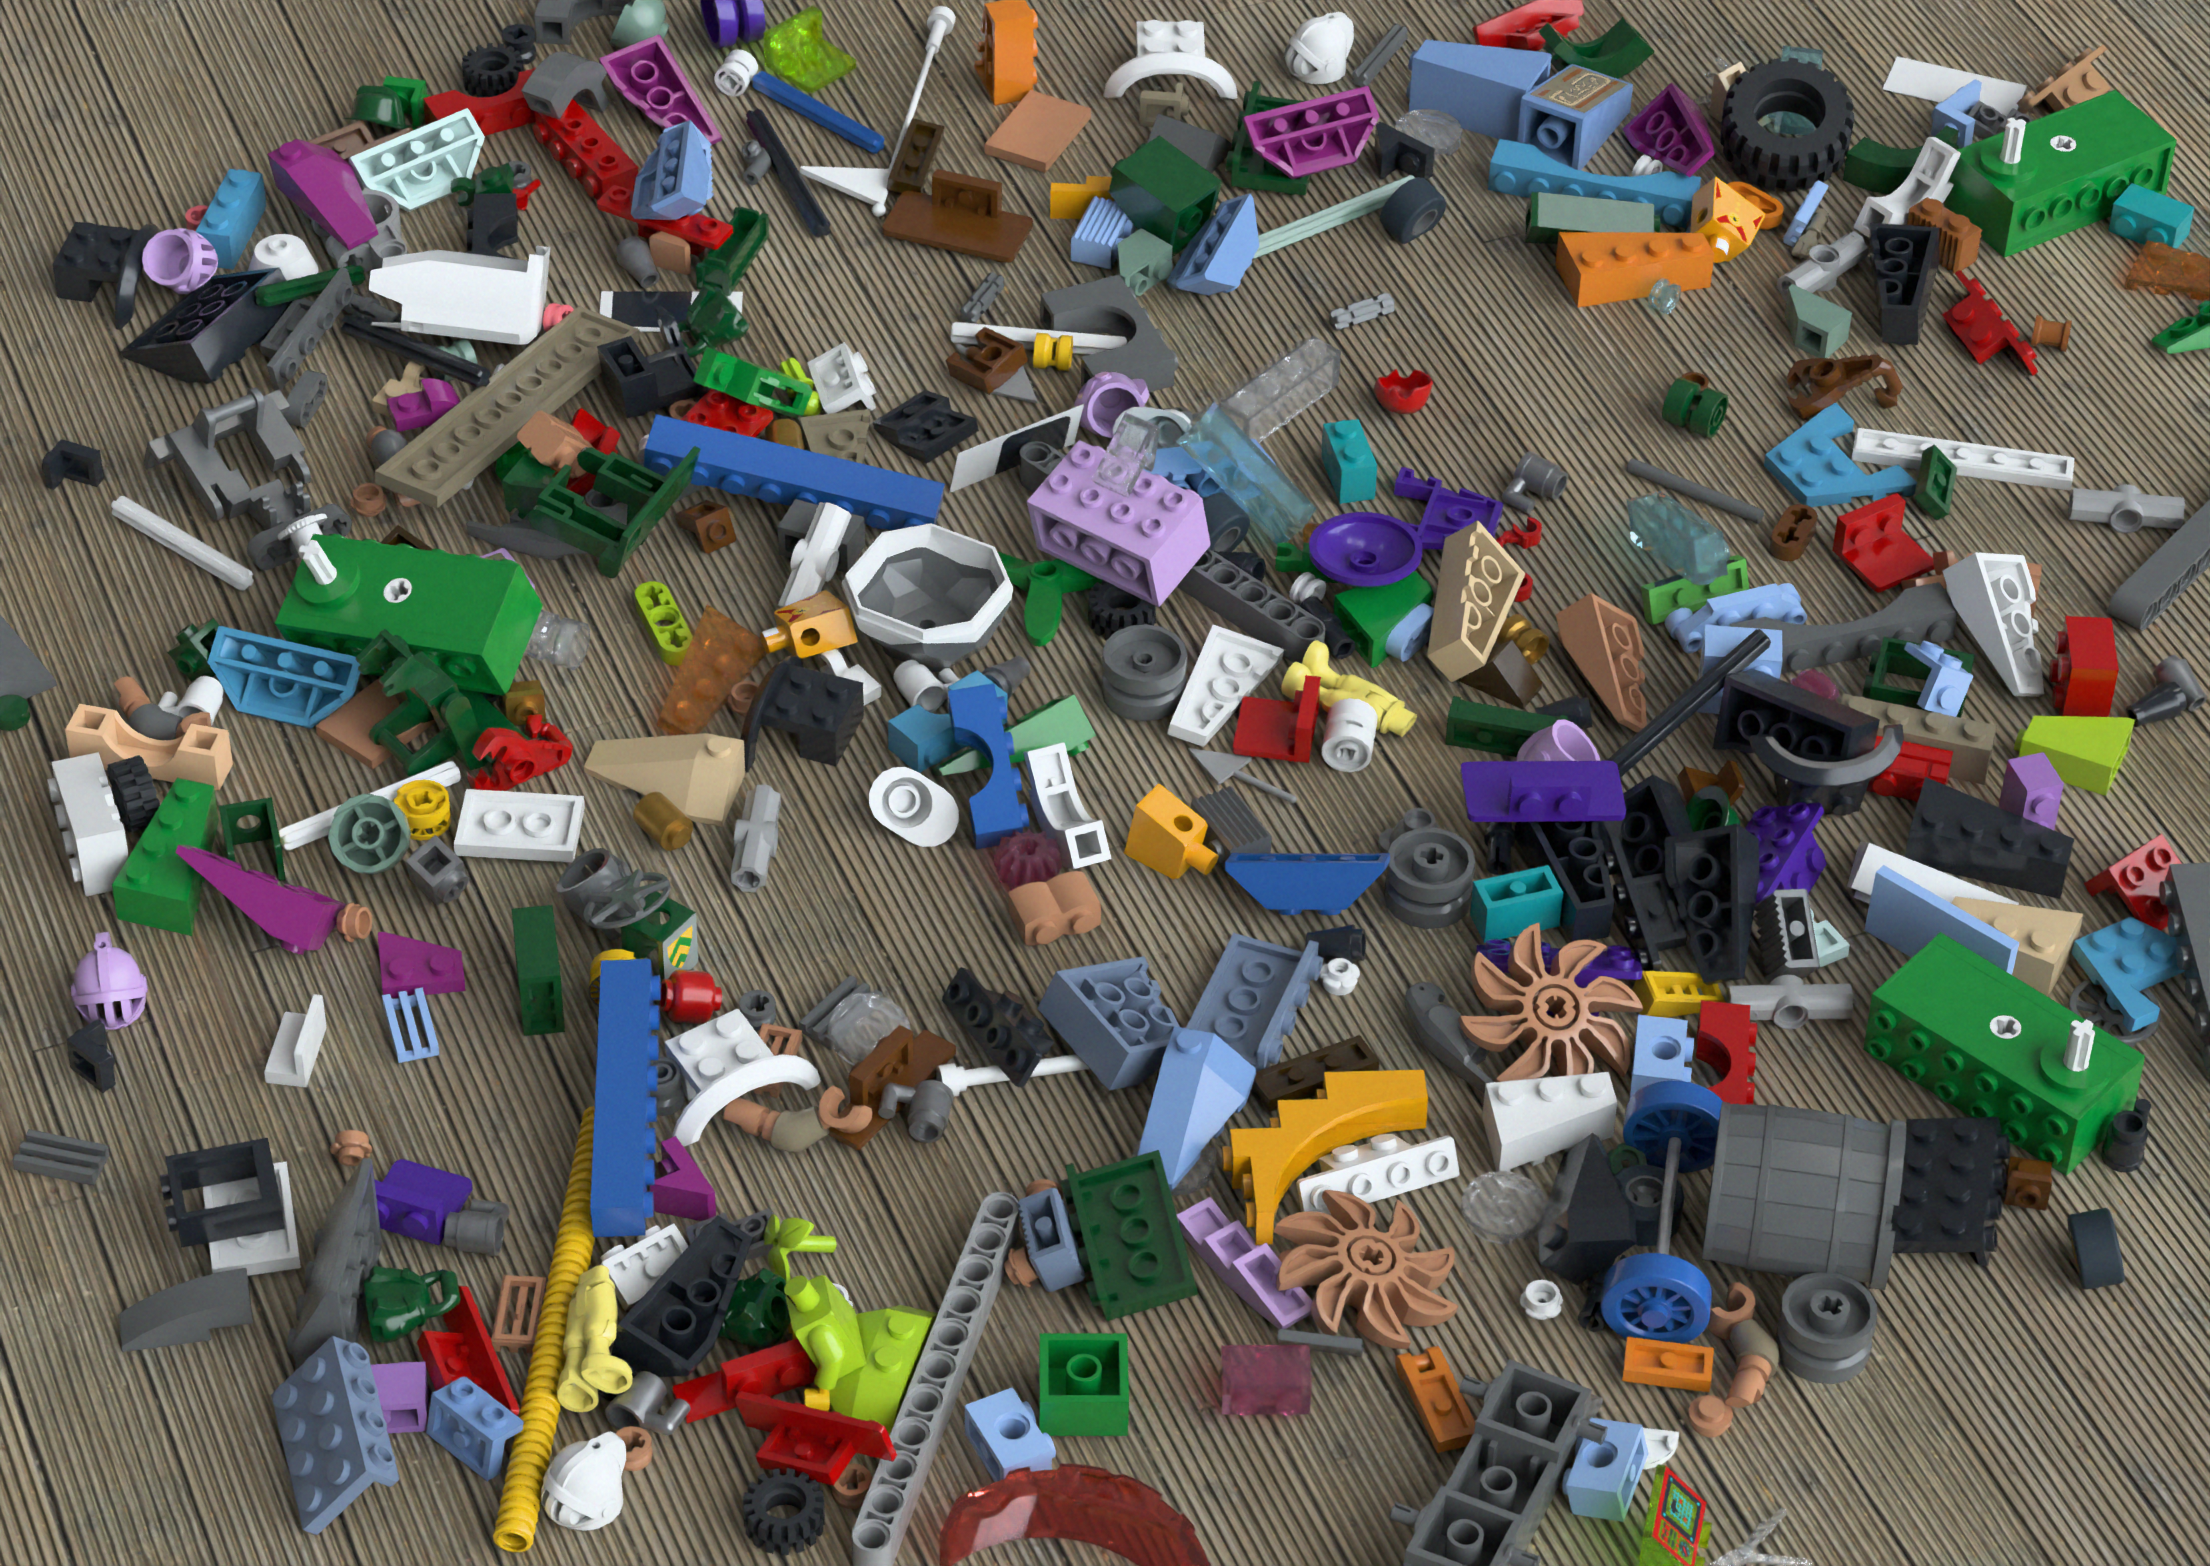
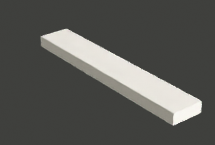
M1856 428L1852 461L1889 466L1899 464L1903 468L1919 470L1923 450L1935 444L1957 467L1956 475L2071 491L2074 469L2073 457Z

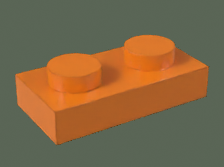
M1627 1337L1622 1381L1710 1392L1714 1348Z

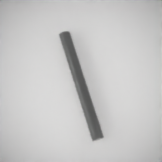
M1634 458L1627 465V472L1755 523L1759 524L1763 519L1764 510Z

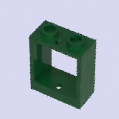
M1884 637L1880 651L1873 650L1868 673H1873L1874 676L1866 675L1862 697L1925 710L1917 705L1922 692L1884 685L1887 673L1922 680L1928 679L1932 668L1904 650L1907 642L1919 646L1921 644ZM1943 648L1944 654L1961 660V668L1971 674L1975 654ZM1967 693L1956 717H1962Z
M553 905L511 909L524 1036L565 1032Z

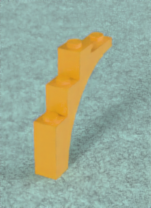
M1424 1070L1324 1072L1323 1089H1316V1099L1277 1100V1117L1269 1118V1128L1230 1129V1146H1222L1223 1172H1230L1232 1189H1242L1243 1199H1250L1251 1201L1245 1202L1246 1228L1254 1227L1255 1245H1263L1265 1243L1273 1245L1274 1219L1281 1199L1293 1181L1311 1164L1318 1161L1319 1158L1331 1153L1337 1147L1351 1144L1363 1138L1393 1131L1426 1129L1428 1093Z

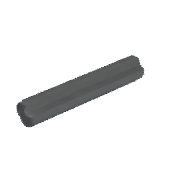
M1396 23L1387 31L1353 71L1352 75L1354 78L1352 83L1361 87L1369 85L1408 38L1406 26H1400Z

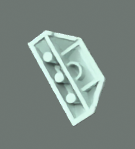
M466 108L349 158V162L366 188L391 195L398 202L400 208L410 212L453 194L450 191L453 179L466 177L471 180L485 137L471 112Z

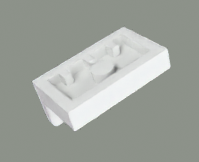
M845 342L807 362L821 404L827 414L837 413L842 409H846L860 399L870 411L876 408L872 397L876 393V389L868 375L864 374V372L868 371V367L859 352L853 354Z
M675 1224L662 1230L656 1225L646 1230V1235L638 1236L636 1238L638 1243L627 1249L623 1245H618L600 1257L602 1261L600 1265L606 1266L609 1269V1279L615 1284L616 1297L625 1311L634 1307L689 1247Z

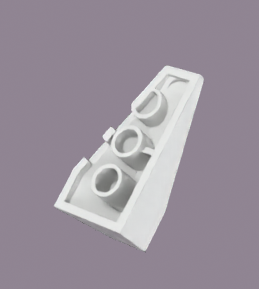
M1974 553L1943 570L1947 584V593L1952 600L1954 608L2014 696L2030 697L2043 695L2041 655L2034 647L2033 634L2038 632V621L2033 618L2031 619L2030 604L2036 601L2035 589L2024 555Z
M1860 842L1847 887L1856 890L1854 898L1870 904L1875 873L1884 865L1949 903H1952L1955 896L2019 904L2016 901L1867 842Z

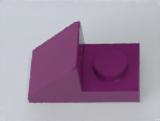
M676 1136L662 1141V1160L658 1162L661 1178L655 1180V1185H650V1192H653L654 1211L698 1221L715 1217V1191Z

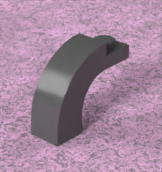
M540 0L535 12L536 43L570 45L573 30L579 23L595 16H620L625 4L631 0Z
M566 51L553 53L544 59L533 71L521 90L531 110L559 120L572 98L579 105L602 113L609 104L601 84L607 74L605 68L598 62Z

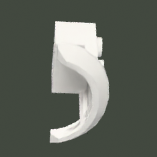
M1190 20L1181 22L1137 21L1136 58L1122 64L1113 72L1104 90L1105 98H1121L1126 89L1141 78L1155 74H1186L1207 81L1216 89L1221 99L1237 98L1236 84L1231 75L1221 65L1205 57L1204 22H1193Z
M735 1009L665 1041L667 1058L676 1061L680 1066L681 1085L684 1096L688 1101L692 1100L680 1115L672 1133V1137L676 1136L683 1147L699 1141L702 1130L713 1115L729 1102L748 1091L767 1084L784 1081L799 1084L804 1091H807L817 1086L821 1081L817 1069L808 1060L793 1055L774 1056L739 1009Z

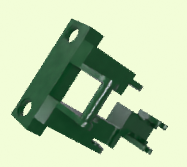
M694 446L677 468L672 467L665 477L613 451L606 455L594 448L585 447L579 452L577 461L580 467L596 476L593 490L628 505L626 525L584 505V497L566 489L572 469L571 466L565 464L555 476V470L526 454L522 456L502 480L501 485H503L505 507L508 512H512L514 508H517L519 511L518 517L521 519L528 514V520L536 530L598 557L599 571L608 578H615L620 573L624 563L637 547L646 541L650 531L691 482L701 449Z
M384 629L356 657V661L360 664L358 670L364 675L380 668L383 669L385 674L379 680L384 686L382 692L387 697L395 695L400 704L372 727L369 732V738L374 744L382 745L403 764V770L408 776L423 772L453 756L457 757L470 771L485 766L493 773L492 767L496 761V756L492 760L488 755H485L479 761L472 753L475 743L488 728L514 730L527 740H530L479 692L458 689L457 684L422 651L413 655L409 651L406 641L401 636L392 635ZM432 720L436 721L440 729L436 736L415 753L396 737L420 723Z

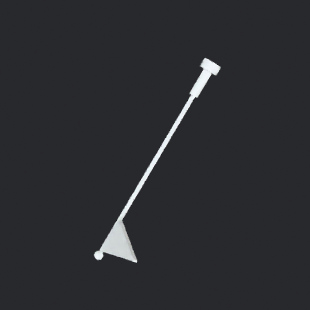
M937 6L930 11L927 27L931 32L926 44L927 55L889 169L801 166V174L873 205L872 213L877 217L885 214L886 208L884 204L889 191L886 189L888 178L910 121L914 116L933 55L938 52L943 36L948 35L953 29L956 18L952 10L944 6Z

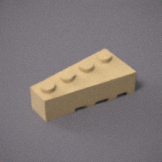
M1479 521L1446 537L1444 541L1427 656L1451 683L1486 664L1525 576V572Z

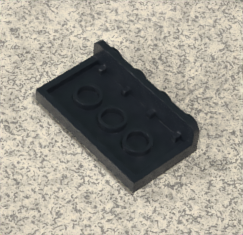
M1999 1117L1906 1120V1142L1899 1206H1893L1891 1231H1895L1892 1253L1976 1252L1978 1265H1989L1990 1252H1996L1998 1247V1235L1994 1222L2001 1220L2002 1202L1998 1192L2006 1187V1170L2002 1162L2003 1159H2009L2010 1157L2009 1135L2002 1134Z

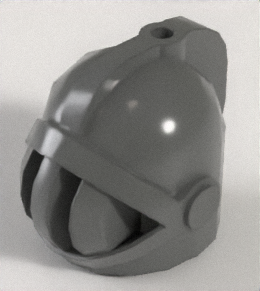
M594 848L574 859L565 869L557 884V891L563 897L567 909L575 912L580 920L589 925L584 918V909L589 902V894L600 892L613 882L630 876L632 873L626 862L612 855L608 850ZM625 886L620 887L613 892L619 891L623 889ZM599 902L595 906L592 916L609 903ZM614 912L602 922H615L623 917L616 916ZM621 927L601 929L611 940L621 937Z

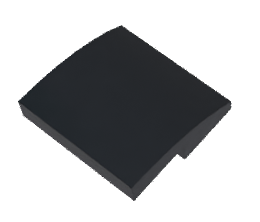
M923 390L872 422L874 429L890 444L908 456L926 464L979 431L976 418L951 410L948 397L927 390Z

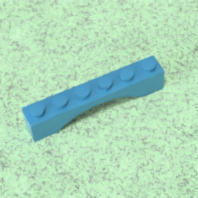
M1499 139L1490 162L1488 190L1530 198L1531 192L1649 203L1654 204V215H1660L1661 224L1686 228L1687 221L1692 214L1693 194L1700 189L1701 177L1691 176L1689 178L1682 173L1671 171L1634 177L1593 174L1561 164L1543 154L1534 145Z

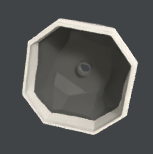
M932 523L882 532L845 574V579L842 581L843 591L859 630L883 647V651L888 656L903 662L916 660L920 664L925 665L931 672H941L943 669L950 668L983 650L1009 608L1013 593V586L994 546Z

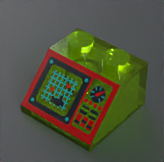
M1657 1464L1638 1566H1704L1705 1557L1697 1556L1699 1548L1708 1549L1712 1522L1704 1521L1706 1502L1665 1465Z

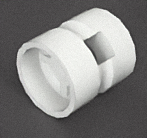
M1351 698L1339 700L1331 706L1328 711L1326 732L1322 745L1323 759L1330 767L1343 772L1360 771L1367 767L1372 757L1378 719L1373 707L1364 701Z

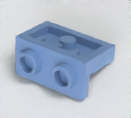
M461 1377L432 1393L426 1434L483 1479L489 1481L500 1474L505 1440L521 1432L524 1422L470 1379Z

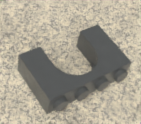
M1120 275L1040 295V322L1045 330L1088 334L1108 333L1127 338L1128 343L1121 347L1081 357L1082 387L1088 380L1101 372H1117L1126 375L1130 379H1143L1149 392L1174 386V374L1178 370L1176 353L1172 349L1169 350L1160 329H1155L1146 308H1141L1136 300L1133 289L1127 287Z

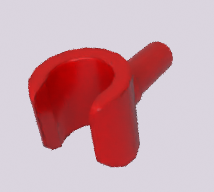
M539 179L533 180L523 189L513 188V193H516L517 210L527 209L530 195L541 186Z

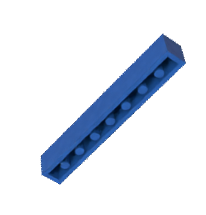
M658 414L655 415L644 450L643 466L665 477L672 467L677 468L691 449L696 446L701 451L690 482L694 485H705L725 490L731 494H742L762 499L765 502H776L791 506L795 499L819 505L820 502H828L839 506L851 514L864 517L865 524L877 529L897 530L930 523L936 525L942 505L945 483Z
M651 959L601 960L590 1204L594 1237L646 1235V1218L654 1217L653 1192H647V1186L655 1185L654 1160H648V1154H656L655 1128H649V1122H657L656 1097H650V1091H658L657 1066H651V1061L659 1060L658 1035L652 1036V1030H660L659 1005H653V1000H661L660 975L652 976Z

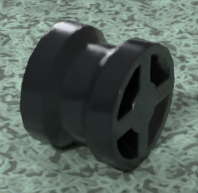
M514 24L504 28L502 31V42L505 45V49L511 46L514 48V52L519 51L523 58V65L534 61L536 58V47L533 44L535 42L534 29L525 24Z

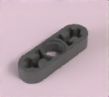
M328 504L257 534L250 540L247 546V554L260 569L269 570L300 557L291 538L282 541L278 539V534L290 524L311 515L325 514L327 519L318 525L322 534L327 536L329 534H339L345 537L351 529L352 520L339 505Z

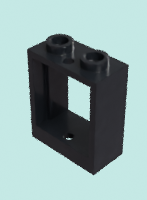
M268 1138L165 1156L168 1174L159 1175L163 1199L173 1200V1205L165 1206L169 1232L178 1231L181 1248L285 1229ZM257 1177L261 1199L186 1213L183 1190Z

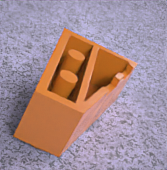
M1001 0L984 3L980 30L981 33H985V41L978 42L977 50L979 53L983 52L982 60L975 61L974 68L994 106L1021 101L1030 90H1033V85L1037 84V72L1033 65V57L1038 55L1037 43L1034 38V29L1038 28V19L1035 10L1029 8L1026 0Z

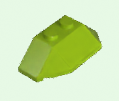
M904 1305L857 1313L856 1317L867 1365L837 1379L835 1388L829 1390L831 1410L852 1418L877 1421L886 1427L890 1436L938 1313Z

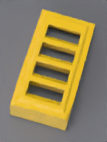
M1642 971V979L1636 980L1632 991L1639 998L1643 1007L1639 1014L1669 1018L1699 1013L1701 1000L1725 1003L1718 983L1704 984L1700 973ZM1697 988H1701L1703 995H1699Z

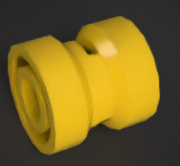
M1036 333L1033 367L1045 369L1047 366H1055L1058 370L1070 371L1073 355V336L1061 335L1059 338H1053L1048 333Z

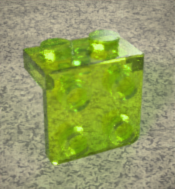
M813 5L763 32L764 66L805 92L813 93L856 69L855 58L823 39L822 11Z

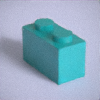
M2131 183L2113 204L2108 231L2172 255L2189 235L2195 207Z
M1359 419L1324 423L1321 458L1339 504L1375 499L1378 465Z
M1549 865L1473 881L1470 917L1484 943L1490 939L1500 940L1518 936L1524 929L1536 923H1540V931L1559 927L1563 891Z

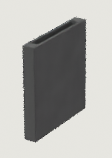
M1279 1329L1277 1340L1280 1347L1362 1357L1363 1341L1359 1338Z

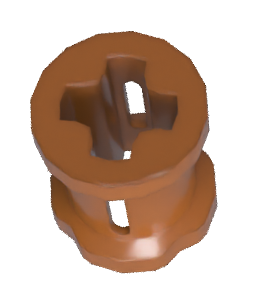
M2037 315L2031 346L2036 347L2038 344L2060 347L2061 351L2066 352L2072 321L2066 320L2065 323L2044 320L2042 315Z

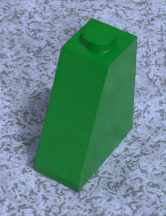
M1415 570L1404 579L1391 585L1374 588L1356 587L1336 594L1334 597L1333 613L1339 617L1343 630L1355 642V650L1370 668L1379 666L1389 656L1386 653L1385 646L1394 627L1421 603L1431 606V601L1434 597L1433 589L1430 583L1425 579L1423 580Z

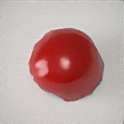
M1395 369L1388 376L1379 377L1376 380L1374 392L1384 408L1391 412L1408 415L1416 413L1425 406L1431 393L1433 381L1429 375L1415 369L1408 377H1401L1398 374V370Z

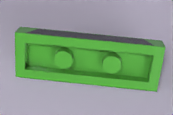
M1735 555L1641 586L1645 621L1655 625L1664 622L1667 616L1677 609L1689 608L1694 612L1704 607L1707 599L1749 590L1746 558Z

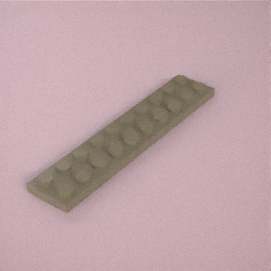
M578 306L490 377L488 386H481L474 390L376 469L375 484L422 502L427 506L439 508L519 441L517 439L518 432L537 411L542 410L551 415L602 372L597 346L628 336H632L635 343H638L640 329Z

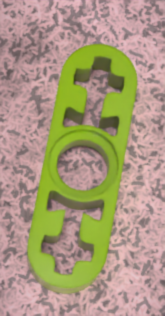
M656 581L640 584L635 590L636 611L661 660L672 666H681L689 663L694 657V639L670 591L664 584ZM651 599H653L655 603H658V606L654 607ZM662 620L673 622L670 626H658L655 623ZM672 640H675V643L678 648H676L674 644H671Z

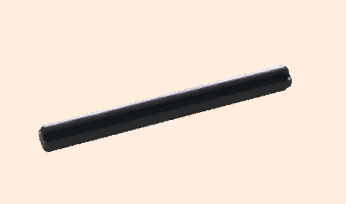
M759 108L754 111L749 110L746 113L748 118L746 120L747 125L759 145L770 156L771 165L811 232L818 238L822 235H829L831 223L766 115Z
M354 314L351 316L346 315L342 319L343 325L341 330L349 336L474 387H486L490 383L488 378L491 373L489 369L389 328L372 326L371 321Z
M1760 629L1752 632L1606 761H1613L1618 765L1620 778L1724 687L1726 676L1742 672L1770 647L1771 640Z

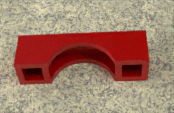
M536 68L519 72L516 85L509 91L497 96L472 97L462 94L457 90H451L423 98L425 124L428 125L466 108L471 112L484 136L534 123L535 111L530 109L521 90Z
M1701 1000L1697 1025L1696 1059L1713 1066L1724 1078L1720 1083L1706 1089L1715 1093L1723 1102L1753 1105L1755 1083L1747 1082V1077H1754L1756 1053L1749 1052V1047H1755L1757 1023L1750 1022V1005Z

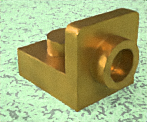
M540 679L512 683L508 693L505 696L502 695L506 718L516 726L526 724L527 716L540 714L543 716L542 722H546L544 692L541 689Z

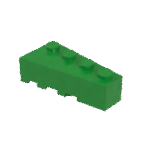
M181 778L175 780L112 884L118 920L189 936L193 935L194 917L199 909L200 891L205 878L175 852L178 845H192L212 852L219 821L213 785Z

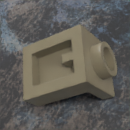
M1177 82L1175 93L1141 90L1139 126L1153 127L1158 114L1181 121L1182 116H1188L1189 96L1183 95L1184 83Z

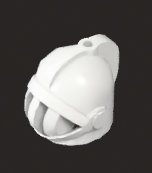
M1334 12L1327 13L1322 17L1310 18L1302 23L1296 33L1289 39L1285 49V61L1290 72L1300 81L1310 84H1325L1341 79L1346 73V59L1353 43V22L1345 13Z
M605 1432L589 1441H577L563 1447L556 1455L543 1477L544 1484L541 1490V1503L545 1507L546 1514L554 1522L570 1529L588 1531L599 1529L611 1523L619 1515L623 1506L621 1474L626 1462V1445L616 1433Z

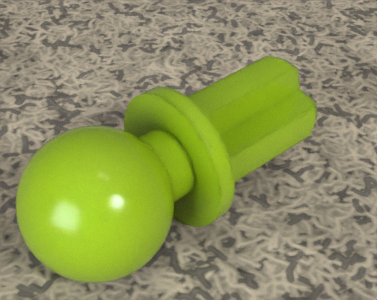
M791 357L780 363V372L809 384L811 389L814 388L813 380L806 377L800 363L795 358ZM789 388L786 391L790 398H796L797 391ZM816 391L812 392L803 417L816 416L821 412L823 406Z

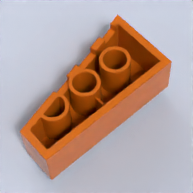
M1559 232L1555 266L1577 308L1709 288L1711 286L1714 252L1703 233Z

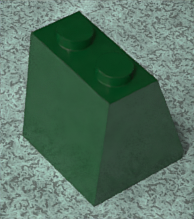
M1159 135L1149 143L1141 144L1135 153L1125 160L1120 159L1115 163L1110 173L1112 179L1108 192L1138 230L1142 228L1172 245V257H1174L1187 247L1190 240L1203 224L1213 217L1222 181Z

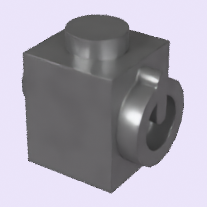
M436 835L427 843L418 847L406 860L410 880L437 906L442 902L448 903L459 898L469 882L463 861Z

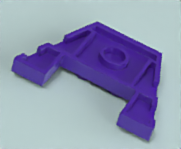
M1401 467L1395 482L1394 495L1429 501L1420 525L1406 523L1419 535L1422 549H1443L1446 537L1476 521H1479L1493 538L1495 537L1502 517L1504 503L1461 488L1459 493L1441 487L1442 480L1430 476L1426 482L1415 478L1414 470Z

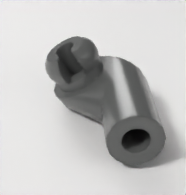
M750 140L742 146V153L746 156L745 161L749 165L743 173V178L748 184L756 185L771 167V158L766 150L760 147L758 141Z

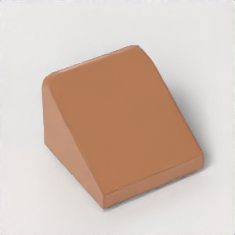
M662 231L649 237V250L655 266L684 275L691 273L690 245L684 239Z

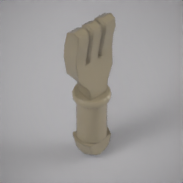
M1821 208L1813 213L1810 225L1806 227L1805 234L1798 239L1791 256L1805 260L1808 259L1810 249L1818 245L1821 231L1828 222L1829 214L1825 209Z

